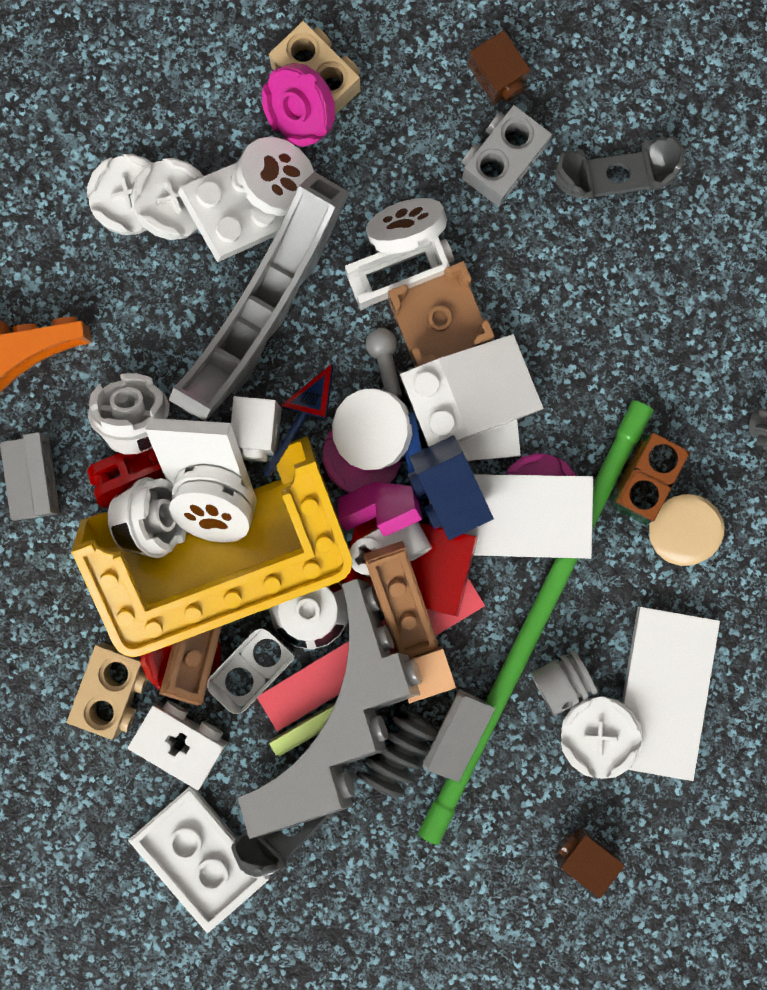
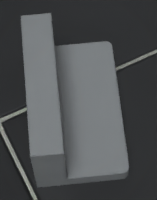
M40 432L23 434V439L1 442L0 449L11 520L19 521L60 514L49 435Z
M459 689L438 730L435 741L430 746L431 749L428 755L423 760V768L429 772L459 782L495 708L472 694Z

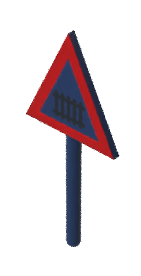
M332 364L280 405L281 408L299 412V415L263 471L265 476L268 477L272 474L308 415L327 419L334 367Z

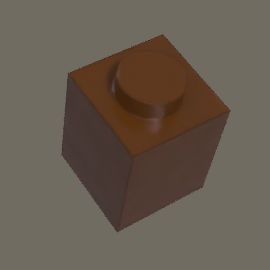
M504 30L470 51L468 67L493 105L503 98L506 102H509L526 89L525 84L530 74V68Z
M581 827L574 834L572 832L566 834L556 849V852L559 854L555 859L560 868L598 898L603 896L625 867L616 854Z

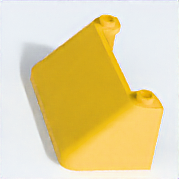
M308 436L295 440L288 446L277 464V470L281 479L253 489L257 499L253 519L247 535L238 541L226 543L207 541L187 532L185 541L176 544L172 550L173 552H169L161 558H153L124 551L116 545L108 526V512L99 513L80 520L71 553L110 639L118 652L129 657L142 656L338 583L347 577L352 567L351 554Z

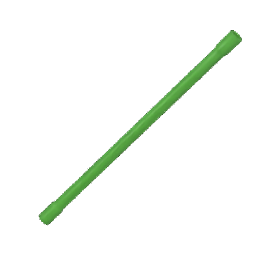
M631 401L619 425L616 438L593 482L592 530L634 445L639 442L654 412L651 407L639 401ZM578 558L555 559L485 700V703L494 707L495 710L460 781L457 782L447 778L437 799L433 801L417 833L424 840L435 845L440 844L454 816L455 807Z

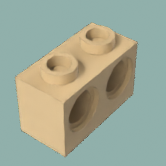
M302 21L269 53L271 67L275 70L294 62L309 66L319 73L324 81L328 78L339 79L342 85L336 90H330L335 103L336 115L360 92V77L358 76L360 71L349 57L344 55L340 58L330 48L332 43L321 29L316 27L312 30ZM302 50H308L314 54L313 58L307 62L297 61L294 56Z
M104 642L95 645L66 723L111 740L118 737L122 731L128 732L136 713V709L131 708L136 692L142 694L148 682L140 664V656H125L118 652L114 646ZM114 662H120L127 668L128 678L125 683H118L112 679L110 668ZM99 701H106L112 706L114 715L111 721H104L98 717L96 705Z

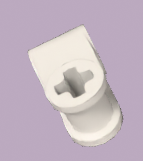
M416 522L388 536H383L381 531L377 529L352 544L349 551L352 558V568L356 572L370 577L367 565L362 563L364 560L363 554H365L367 549L374 551L403 541L409 560L413 561L431 550L432 546L419 522Z

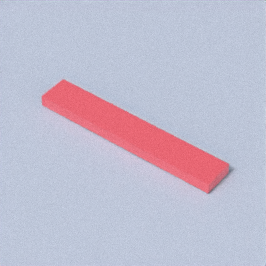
M468 578L458 617L430 609L426 610L434 634L437 636L485 605ZM383 619L381 621L382 626L386 625L388 627L386 619ZM349 641L262 692L257 698L277 732L339 695L346 672ZM395 644L394 648L390 650L391 655L397 653Z

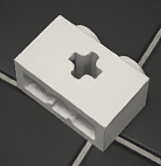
M233 397L231 426L243 460L267 462V456H273L278 449L282 409L276 400Z
M167 700L165 704L159 701L152 706L127 749L194 789L199 790L228 742L221 738L223 732L214 725L202 721L199 725L186 717L188 711L182 706L170 700ZM183 733L187 736L185 739L187 746L178 750L174 747L177 740L173 737Z

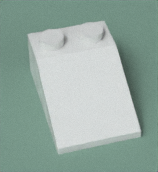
M514 334L438 358L400 374L428 447L453 435L459 443L544 409Z

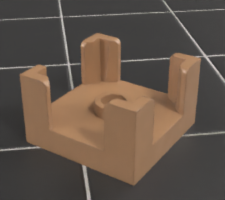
M464 261L447 267L444 275L409 289L407 284L388 291L389 305L415 368L438 358L490 342L495 337L488 319L483 320L470 289L471 277Z

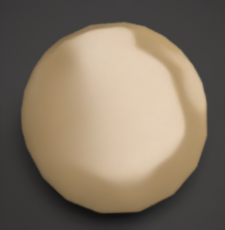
M682 494L668 499L663 503L655 521L651 522L649 526L650 541L655 552L665 561L679 566L695 565L711 557L720 547L725 529L723 518L718 509L709 500L692 494Z

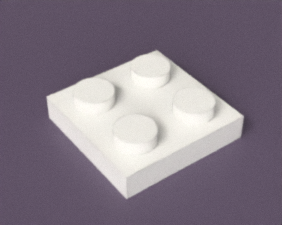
M237 163L182 185L178 191L180 198L217 262L275 237L284 220V216L263 212L252 205L245 197L247 192L244 190L243 185L239 186L236 178Z

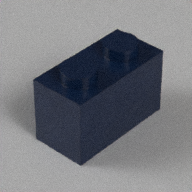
M454 435L409 456L415 470L408 474L418 497L424 494L427 495L431 504L424 507L430 522L434 529L442 526L448 540L494 519Z

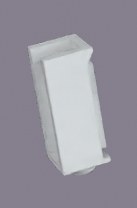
M428 237L418 241L420 247H417L415 250L398 254L378 252L346 265V276L360 311L388 299L389 290L407 284L409 289L444 275L445 269L450 267L449 263L454 262L448 241L446 239L440 241L439 237L429 242ZM422 254L426 255L431 269L372 291L367 276Z

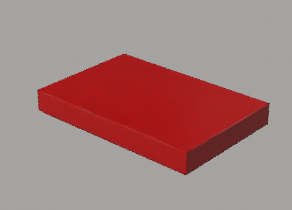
M376 518L355 527L350 548L357 540L379 529ZM419 522L432 549L415 560L410 561L425 607L426 609L458 617L478 537L462 534L448 540L443 528L434 529L432 525ZM367 549L365 553L371 552L372 550ZM352 567L347 577L341 580V585L359 579L369 583L370 587L374 586L371 577L356 572Z

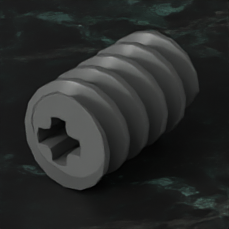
M403 705L400 706L407 714V717H392L391 720L397 726L398 731L387 730V740L389 742L388 746H386L387 751L378 753L380 755L379 760L369 757L365 758L364 761L371 769L370 773L358 770L356 772V775L363 782L386 796L403 797L405 790L399 781L412 783L414 777L408 767L416 770L422 768L423 763L417 754L427 756L431 748L425 740L435 741L438 735L437 730L430 722Z

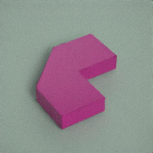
M372 482L338 498V520L346 531L376 518L377 527L382 535L388 536L421 521L419 497L412 486Z

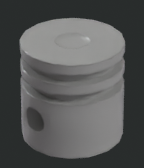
M575 650L569 651V657H566V655L560 656V662L555 659L530 672L542 698L554 716L578 704V698L587 699V693L590 692L592 695L597 693L591 676Z

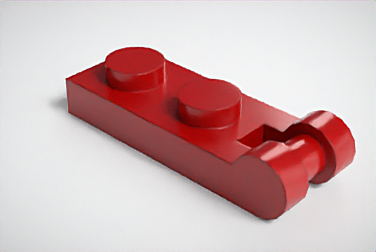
M153 447L148 451L138 454L117 453L90 465L87 469L90 483L96 486L94 490L96 502L100 507L104 508L109 507L110 502L117 494L139 479L145 477L152 479L165 478Z

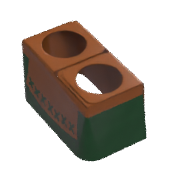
M655 433L641 438L610 494L611 506L644 525L655 521L690 452ZM665 444L673 448L677 453V465L668 473L655 471L649 463V454L657 445ZM638 481H650L657 487L659 497L657 503L652 508L639 509L631 502L630 490Z

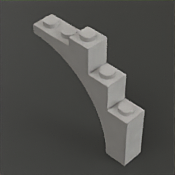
M316 172L312 173L299 185L276 236L241 298L205 351L185 376L174 386L169 401L183 408L187 413L207 421L231 393L235 395L252 376L267 340L283 324L300 285L315 270L350 194L349 191Z
M355 579L342 584L349 620V651L341 690L323 729L307 751L291 767L259 789L238 797L249 839L265 836L353 807L351 797L354 796V786L349 774L343 772L342 766L387 751L384 742L388 739L387 728L382 717L376 716L375 710L420 695L418 684L422 683V678L418 665L414 659L409 660L408 655L401 653L391 655L390 650L394 648L393 639L388 627L381 624L377 611L381 609V605L374 586L370 587L367 582Z

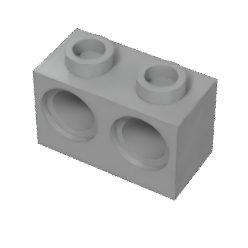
M515 105L512 106L506 115L502 112L496 115L486 130L490 136L482 146L475 143L461 162L465 165L462 179L497 207L502 205L546 149L552 136L549 131ZM510 132L520 133L526 143L520 146L511 145L506 140L505 135ZM485 163H494L500 168L501 174L497 177H487L482 173L480 167Z

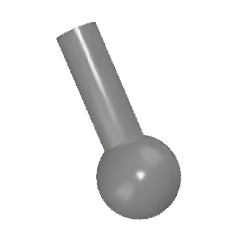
M386 328L374 329L366 338V350L370 356L377 359L384 391L390 392L401 399L402 393L392 356L397 348V339Z

